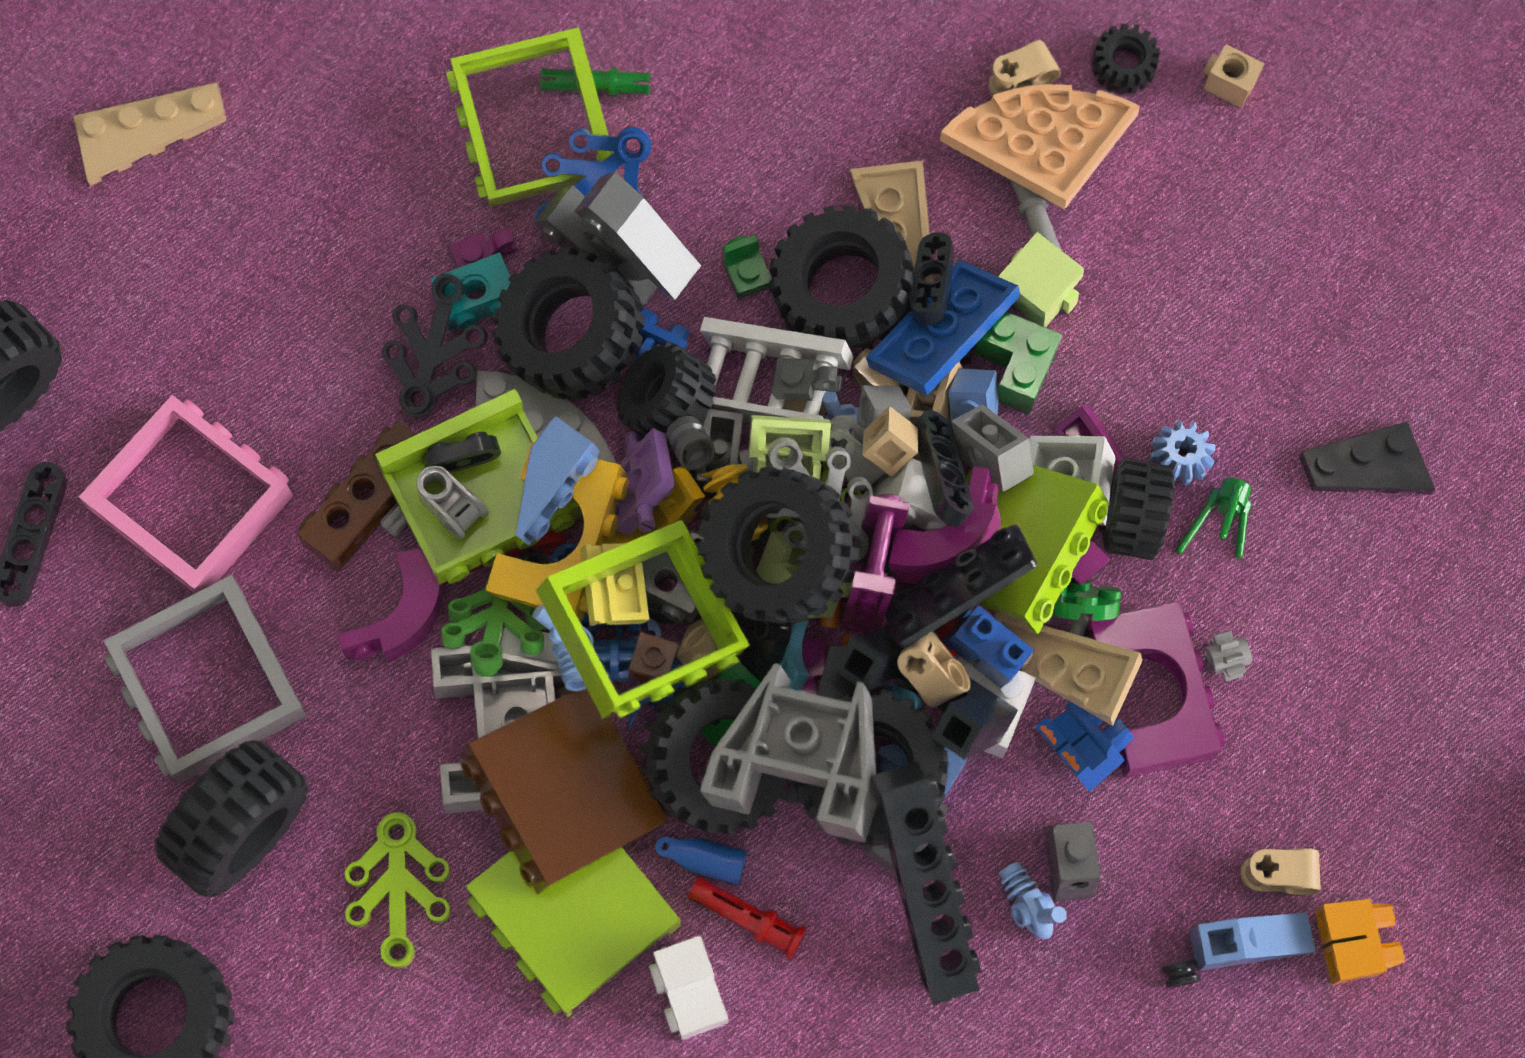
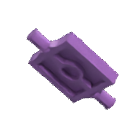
M652 428L643 440H641V435L635 431L628 432V436L625 435L627 450L626 456L620 465L627 472L626 478H629V488L623 501L619 500L615 515H618L617 530L629 536L637 527L642 532H650L655 528L654 508L662 499L670 495L675 486L666 434L655 428Z

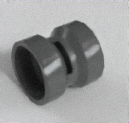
M684 416L672 422L666 432L667 442L684 468L696 470L706 466L713 459L715 446L697 418Z

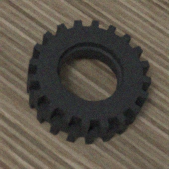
M725 678L703 679L688 688L679 686L674 689V698L669 702L660 701L655 707L660 714L655 722L647 721L644 728L650 731L648 744H640V753L646 754L647 765L641 767L642 776L649 778L652 786L647 790L651 797L658 799L662 803L661 808L664 812L679 819L682 823L705 832L715 834L716 831L730 835L737 834L738 828L744 827L752 830L758 827L757 819L761 816L771 818L777 813L773 805L778 798L787 801L791 792L785 789L788 779L762 773L749 815L711 806L701 794V786L692 775L689 762L690 751L698 732L711 722L721 719L735 720L757 688L752 687L751 684Z

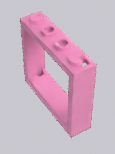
M171 395L82 492L79 498L87 509L195 594L220 580L291 500L293 494L287 485L289 479L284 473L274 466L268 470L258 462L261 457L251 447L244 443L241 447L237 446L230 440L232 434L220 423L215 421L210 425L201 418L204 413L193 402L186 399L182 403ZM179 419L268 487V490L196 570L107 500L112 492Z

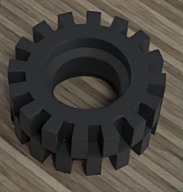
M1121 23L1119 31L1116 25L1111 26L1109 32L1104 31L1101 34L1100 40L1097 41L1092 58V64H1094L1092 71L1094 75L1099 74L1097 81L1100 85L1105 81L1108 82L1106 89L1111 92L1114 86L1119 87L1118 94L1124 95L1126 88H1129L1130 94L1136 93L1138 86L1143 90L1147 87L1148 82L1151 83L1160 60V48H1156L1158 41L1155 37L1148 40L1151 32L1147 29L1142 34L1139 33L1140 25L1134 24L1133 29L1129 30L1128 23ZM1118 50H1128L1138 56L1139 64L1133 68L1121 67L1113 61L1112 55Z

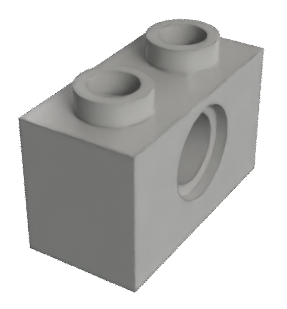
M981 404L951 421L960 459L972 469L973 466L989 468L992 482L997 484L998 489L1002 492L1034 475L1029 438L985 405Z

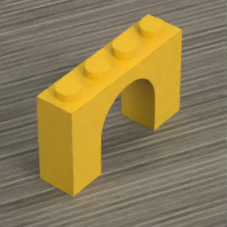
M531 442L528 455L523 467V471L520 479L524 483L527 474L531 447L535 442ZM598 459L592 472L586 477L581 476L573 487L574 494L571 499L576 500L582 510L584 530L578 546L569 556L551 564H536L497 553L485 591L496 598L532 608L543 605L536 589L548 576L581 563L580 549L585 544L601 546L606 544L608 537L612 538L618 524V515H615L619 500L623 501L629 488V478H626L627 472L621 465ZM585 587L566 594L572 609L580 621L583 620L585 612L588 613Z

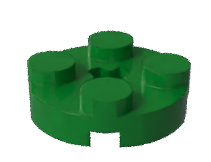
M1071 578L1069 585L1059 595L1052 615L1073 620H1079L1080 614H1093L1092 621L1114 619L1119 616L1121 589L1111 586L1090 587V580L1080 585L1075 578Z

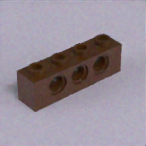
M399 420L392 428L386 427L376 438V446L367 456L362 455L353 463L350 469L351 474L342 484H335L326 494L325 503L316 513H309L300 524V531L297 535L303 546L336 572L342 569L381 524V519L397 503L379 469L375 454L417 435ZM364 488L375 490L369 499L359 500L356 498L358 492ZM345 516L349 518L347 525L343 528L335 529L331 527L333 520L337 517Z

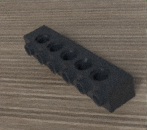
M917 761L870 776L924 990L933 1005L978 991L979 986L976 974L981 973V966L975 950H970L968 940L973 938V932L967 916L961 915L959 905L965 904V899L958 880L953 881L951 870L956 869L957 866L951 847L949 845L945 846L943 834L948 833V827L941 809L936 810L934 799L940 797L933 774H926ZM919 808L915 814L906 816L911 809ZM927 844L923 850L914 852L918 846ZM935 879L931 885L923 887L928 881ZM943 915L939 920L932 922L935 917ZM952 949L948 954L941 956L945 951Z

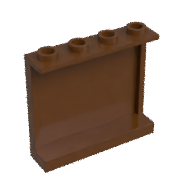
M587 688L581 691H573L469 743L459 754L463 773L470 781L474 780L481 793L480 801L485 812L489 816H494L501 829L500 837L504 846L510 852H514L521 864L519 870L524 882L529 887H533L537 895L544 892L549 886L642 836L646 837L657 831L669 821L657 799L651 797L647 790L650 787L644 776H642L640 769L609 716L602 718Z

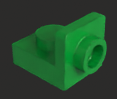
M757 235L735 237L722 247V262L738 299L771 288L770 280L772 278L760 253Z

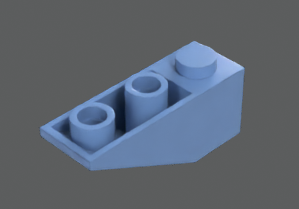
M554 416L533 444L530 451L516 536L529 546L534 539L539 540L544 536L550 527L551 522L549 519L557 508L561 509L568 504L574 494L573 487L581 476L586 477L589 475L598 462V457L596 456L600 450L590 440L556 416Z
M1307 913L1236 918L1198 924L1189 931L1194 958L1198 964L1196 966L1197 972L1316 952Z

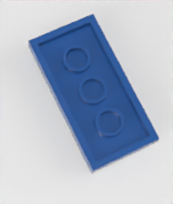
M959 260L953 266L947 311L944 318L932 325H922L914 320L912 311H910L866 357L869 368L927 396L1021 296L1018 285ZM927 297V308L933 302L932 297Z

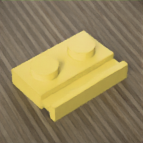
M585 544L580 549L582 562L623 544H602L601 546ZM642 562L585 586L590 626L605 623L607 625L644 624L649 620Z

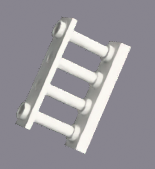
M704 317L700 329L712 348L707 365L711 367L712 373L715 374V386L726 353L734 350L747 354L733 399L713 397L712 400L714 402L711 407L714 410L743 414L742 423L751 424V415L824 419L823 416H819V411L826 391L814 390L813 399L806 402L803 413L783 409L785 400L775 399L773 394H771L768 406L747 403L760 361L766 356L814 359L818 368L833 366L850 370L853 355L846 340Z

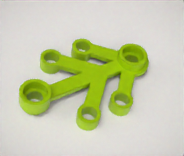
M394 812L386 815L379 822L376 832L378 841L358 862L349 864L345 870V878L351 886L355 888L364 887L370 881V870L389 853V869L358 902L356 901L348 905L345 911V918L353 927H364L371 919V911L389 893L390 936L383 941L380 953L387 965L400 969L408 966L415 954L412 942L406 937V892L426 909V914L432 922L443 923L451 915L449 903L444 898L436 897L406 869L405 852L425 867L426 876L433 883L445 882L450 876V867L444 859L435 857L416 840L417 828L414 821L408 815ZM395 827H402L404 829L403 837L398 840L392 839L390 837L391 830ZM435 864H442L445 867V871L440 877L431 875V868ZM356 868H362L365 871V875L360 881L351 880V873ZM438 903L444 904L446 908L445 913L440 917H434L431 914L432 907ZM356 908H363L365 910V916L360 921H353L351 919V913ZM396 946H404L406 949L405 956L399 960L393 959L392 950Z

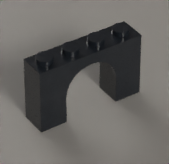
M889 625L850 638L834 668L835 672L854 685H857V682L864 683L867 691L884 685L904 688L920 696L916 688L898 668V658L905 648L900 649L895 643ZM970 677V688L968 691L937 707L944 714L931 736L964 760L999 744L1018 712V709Z

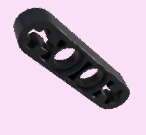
M925 410L914 425L918 428V452L935 514L944 523L953 527H960L973 512L974 507L954 433L949 421L943 415L934 410Z
M39 463L28 474L0 558V601L9 607L23 605L31 596L64 497L67 479L61 469L54 463ZM51 473L56 481L55 483H48L44 492V487L39 481L41 478L47 479ZM43 492L44 495L48 498V500H50V502L41 499ZM36 507L45 509L46 516L40 524H27L26 515L31 509ZM20 544H33L34 553L28 560L18 561L15 559L14 551ZM10 566L18 569L17 576L12 569H9ZM16 576V583L21 588L19 591H12L9 596L4 590V586L12 585Z

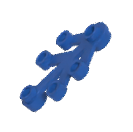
M627 127L621 130L617 136L591 134L587 129L578 128L571 133L569 139L570 147L575 152L583 153L588 149H596L613 153L603 161L563 158L557 152H549L542 160V170L549 176H557L560 173L586 175L574 185L584 196L588 194L601 176L613 173L624 164V180L641 195L638 188L639 163L645 161L650 155L652 143L647 132L639 127ZM580 134L584 135L588 143L585 146H578L574 142V137ZM630 139H636L640 143V148L635 151L629 150L626 142ZM550 158L557 159L560 167L556 170H551L547 167L546 161ZM545 201L538 206L535 212L534 221L538 218V216L542 213V211L545 209V207L549 204L550 201Z

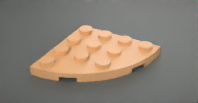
M1047 84L1026 86L995 94L992 96L991 101L974 109L972 107L967 108L941 131L940 141L1065 209L1136 118L1140 106L1100 90L1097 91V94L1072 90V85Z

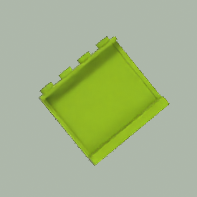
M516 388L375 454L379 469L439 585L447 581L450 584L459 582L470 574L469 570L482 564L485 567L493 565L497 553L505 555V553L517 547L520 550L526 549L539 541L534 539L529 546L516 536L525 485L520 477L531 442H536L538 439L523 410V403ZM487 432L488 435L497 437L501 455L491 462L450 473L464 488L475 494L489 511L485 518L479 517L464 531L465 537L460 541L451 535L419 500L417 479L421 471L425 469L422 457L428 453V448L434 444L441 442L454 444L464 441L470 434ZM431 482L425 487V491L436 495L443 492L446 487L440 482ZM570 500L561 509L557 508L549 519L551 523L546 533L552 530L555 533L562 532L575 523V519L579 518L576 500L573 502Z
M1033 465L1034 475L1004 492L998 489L996 504L1002 521L1000 529L1008 528L1015 524L1018 525L1033 552L1037 565L1033 570L977 605L1025 621L1033 633L1039 634L1044 623L1051 618L1054 605L1062 590L1069 585L1072 572L1080 557L1087 552L1090 539L1098 524L1105 519L1110 503L1096 483ZM972 468L966 476L968 486L970 485Z
M622 847L549 886L539 895H537L533 887H529L524 882L519 870L521 864L513 851L508 852L466 886L471 894V897L466 902L480 920L486 915L496 926L491 931L494 938L505 951L512 946L521 958L515 964L529 982L537 978L546 990L540 995L554 1014L562 1010L567 1018L572 1015L571 1010L666 933L669 936L681 926L680 918Z

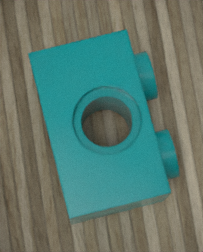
M501 253L443 273L460 278L465 287L463 298L460 302L453 305L448 322L449 331L457 328L465 330L470 325H476L478 320L494 315L495 308L500 309L501 302L497 300L502 289L507 290L511 284L508 281L510 275ZM438 276L430 278L431 284L433 283L434 279ZM453 283L448 284L445 288L446 296L452 297L456 292V287ZM474 291L485 293L483 297L476 300L468 298V295Z

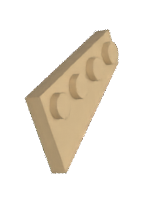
M208 84L75 115L74 121L87 181L92 186L102 181V176L115 170L121 172L132 167V162L150 153L154 156L165 151V146L179 139L186 141L227 121L218 84Z
M999 612L995 613V619L1034 649L1019 671L1036 677L1035 681L1113 726L1142 663L1141 653L1044 625L1039 634H1035L1025 621Z

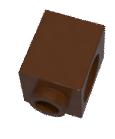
M640 632L628 669V679L646 683L672 671L679 643Z

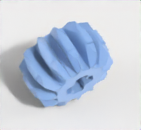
M1179 420L1175 422L1173 429L1165 425L1159 432L1160 437H1154L1151 446L1155 451L1150 455V462L1171 466L1174 482L1177 477H1180L1182 483L1186 486L1191 483L1192 477L1199 481L1202 480L1206 475L1205 469L1212 468L1214 459L1210 455L1215 451V444L1205 443L1209 437L1208 431L1201 432L1200 434L1195 432L1197 429L1196 422L1191 423L1189 428L1185 429L1183 423ZM1180 449L1187 452L1185 457L1178 454Z

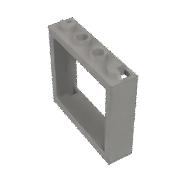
M232 575L104 640L110 652L104 655L105 661L114 676L121 674L126 684L125 687L121 688L123 697L131 710L136 707L138 708L143 720L137 722L146 741L148 743L155 742L160 753L154 757L161 772L165 777L171 774L179 784L209 769L217 759L224 757L226 752L232 748H238L241 743L245 741L250 742V740L262 741L307 717L240 586ZM227 600L282 705L178 758L126 652Z

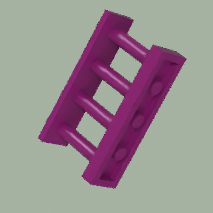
M879 494L878 497L870 495L861 527L869 538L865 567L863 572L855 571L840 629L864 633L882 626L885 618L884 613L887 612L896 580L887 578V574L884 573L887 552H892L896 530L903 529L910 503L901 502L902 499L896 495Z

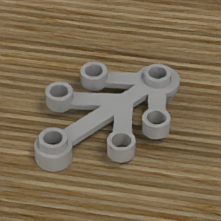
M781 437L771 443L768 456L773 467L778 469L787 468L810 475L801 463L802 453L796 441L788 437ZM786 446L791 449L788 456H777V451L781 447ZM837 446L831 448L826 453L825 460L829 467L826 485L831 486L841 494L845 471L851 465V458L843 447ZM839 454L845 456L842 464H832L834 456ZM855 477L847 485V492L851 498L849 508L853 513L848 520L849 523L857 525L859 537L855 538V543L852 547L860 549V560L865 556L869 548V538L861 526L866 502L870 499L873 491L867 479ZM865 485L866 491L862 495H855L853 490L856 486ZM785 508L775 510L767 515L770 518H778L780 516L800 518L796 512ZM789 522L783 528V538L785 536L784 540L790 547L799 548L798 545L801 540L808 541L806 529L800 522ZM800 530L802 534L798 539L791 540L788 538L791 531Z

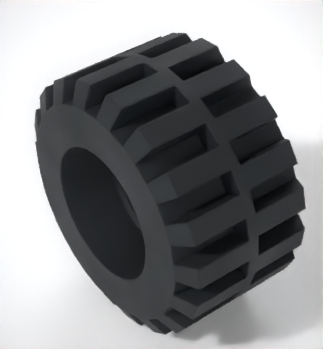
M663 342L661 345L656 344L649 351L643 352L637 361H634L622 380L623 383L617 395L619 399L616 403V410L619 411V420L643 437L652 428L666 434L671 423L684 416H693L703 423L714 402L712 400L713 396L716 394V386L714 385L716 381L715 374L712 373L710 366L678 345L671 344L670 342Z
M1129 458L1121 460L1112 480L1106 526L1103 529V543L1107 553L1151 561L1158 555L1167 532L1173 501L1174 476L1171 466Z

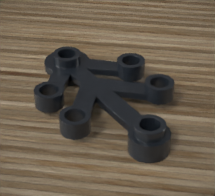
M441 274L432 283V295L438 302L427 340H425L416 323L418 314L413 307L402 304L397 306L392 313L394 323L402 328L420 362L416 377L405 360L407 348L403 343L389 341L382 348L383 358L391 363L403 386L399 395L400 406L406 414L412 417L420 418L429 415L436 407L438 396L459 384L468 385L476 380V367L472 363L461 361L454 365L452 372L432 382L437 366L469 348L478 349L483 347L488 339L484 328L470 325L465 328L462 335L442 345L453 305L460 302L465 293V287L461 279L451 274ZM453 283L456 287V292L452 297H447L445 288L448 284ZM407 309L410 312V319L408 322L402 323L400 313ZM478 330L481 335L480 340L473 344L469 338L472 331ZM396 345L400 349V355L398 358L392 359L389 352ZM464 366H467L470 370V376L466 380H462L459 376V371ZM418 392H422L425 397L423 404L417 406L414 402V396Z

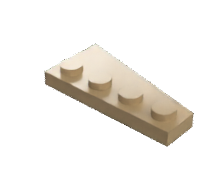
M923 161L850 169L863 209L868 208L877 212L879 221L882 218H887L894 224L895 231L900 232L906 241L915 271L919 243L926 235L930 234ZM933 274L925 277L923 281L927 283L934 282Z

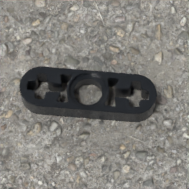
M936 232L928 234L920 241L918 246L909 303L914 320L922 325L935 324L946 315L955 253L952 240L945 233ZM936 250H938V260L932 258V255L935 254ZM931 274L941 275V278L935 282L927 283L923 281L925 277ZM927 297H932L933 302L927 308Z

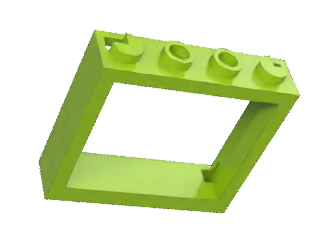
M579 27L451 58L453 71L446 72L451 93L459 92L462 105L455 107L461 128L468 127L471 140L466 141L465 145L470 164L478 163L481 176L474 177L479 197H487L489 207L574 186L586 175L559 174L497 190L466 76L568 51L589 131L591 134L609 136ZM594 149L597 161H603L613 153L611 151Z
M683 520L552 574L536 589L602 718L617 713L619 718L627 716L641 707L640 701L650 697L653 702H657L674 692L673 686L683 681L686 687H689L708 676L706 671L717 667L719 672L724 671L740 662L737 656L749 646L731 610L725 606V599L716 598L710 590V585L714 581L704 578L700 566L706 563L702 556L698 555V548ZM667 551L718 650L618 695L572 609L566 594Z

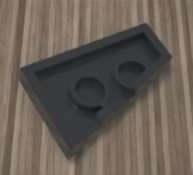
M1408 421L1307 450L1299 456L1312 491L1359 492V490H1383V493L1418 491V494H1432L1435 490Z

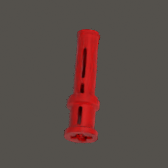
M698 876L688 894L687 899L695 901L719 914L721 917L754 933L753 938H755L756 942L759 944L766 942L785 952V958L792 960L808 929L803 925L798 928L777 916V911L773 909H767L764 912L734 894L708 882L701 876Z

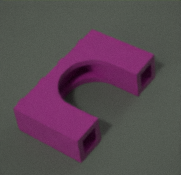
M1181 602L1119 614L1118 617L1110 620H1090L1085 631L1087 638L1139 652L1142 659H1149L1163 665L1174 676L1180 691L1179 709L1173 718L1160 724L1129 730L1135 738L1119 752L1125 760L1121 764L1124 778L1215 759L1222 751L1221 746H1224V734L1221 725L1214 723L1211 713V709L1214 708L1213 695L1210 687L1203 684L1200 674L1203 671L1202 656L1199 649H1193L1190 635L1193 634L1192 620L1188 612L1183 613Z

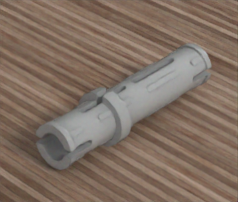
M1010 180V184L1013 186L1020 204L1018 212L1020 217L1026 219L1032 237L1038 232L1061 250L1046 212V207H1048L1046 200Z

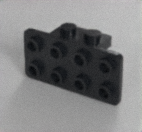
M1015 524L1008 528L999 529L989 540L974 549L962 552L954 563L941 570L928 573L918 584L892 596L887 612L884 614L894 641L900 649L908 647L940 626L945 625L1036 567L1037 561L1019 526Z

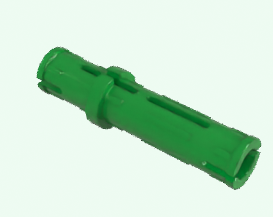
M542 67L541 77L556 78V80H540L541 91H578L573 70ZM610 68V71L591 70L597 92L609 93V96L615 97L618 96V93L650 95L651 86L635 84L636 82H651L650 72H619L618 68Z

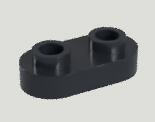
M476 432L468 435L461 442L454 444L441 442L430 446L428 453L422 457L424 468L440 466L449 473H454L491 462L501 455V450L496 436L488 435L487 432Z
M755 621L748 641L749 646L742 655L741 664L760 682L764 680L774 664L780 665L791 637V622L781 624Z

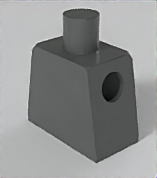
M1092 821L1043 827L1054 902L1093 898L1100 881V869ZM1083 882V884L1080 885H1071L1073 883Z

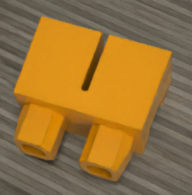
M1371 899L1323 904L1314 910L1322 946L1330 945L1323 950L1331 986L1351 980L1375 977L1386 972L1387 969L1405 962L1402 945L1399 941L1381 944L1378 929L1395 926V915L1391 904H1372ZM1360 939V940H1355V941H1349V942L1339 943V942H1342V941Z

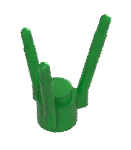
M1224 478L1220 489H1212L1207 503L1177 546L1176 553H1183L1214 506L1218 505L1217 510L1225 515L1219 533L1221 540L1226 539L1233 517L1239 516L1235 556L1238 559L1242 558L1248 514L1252 505L1248 501L1252 491L1251 486L1237 478Z

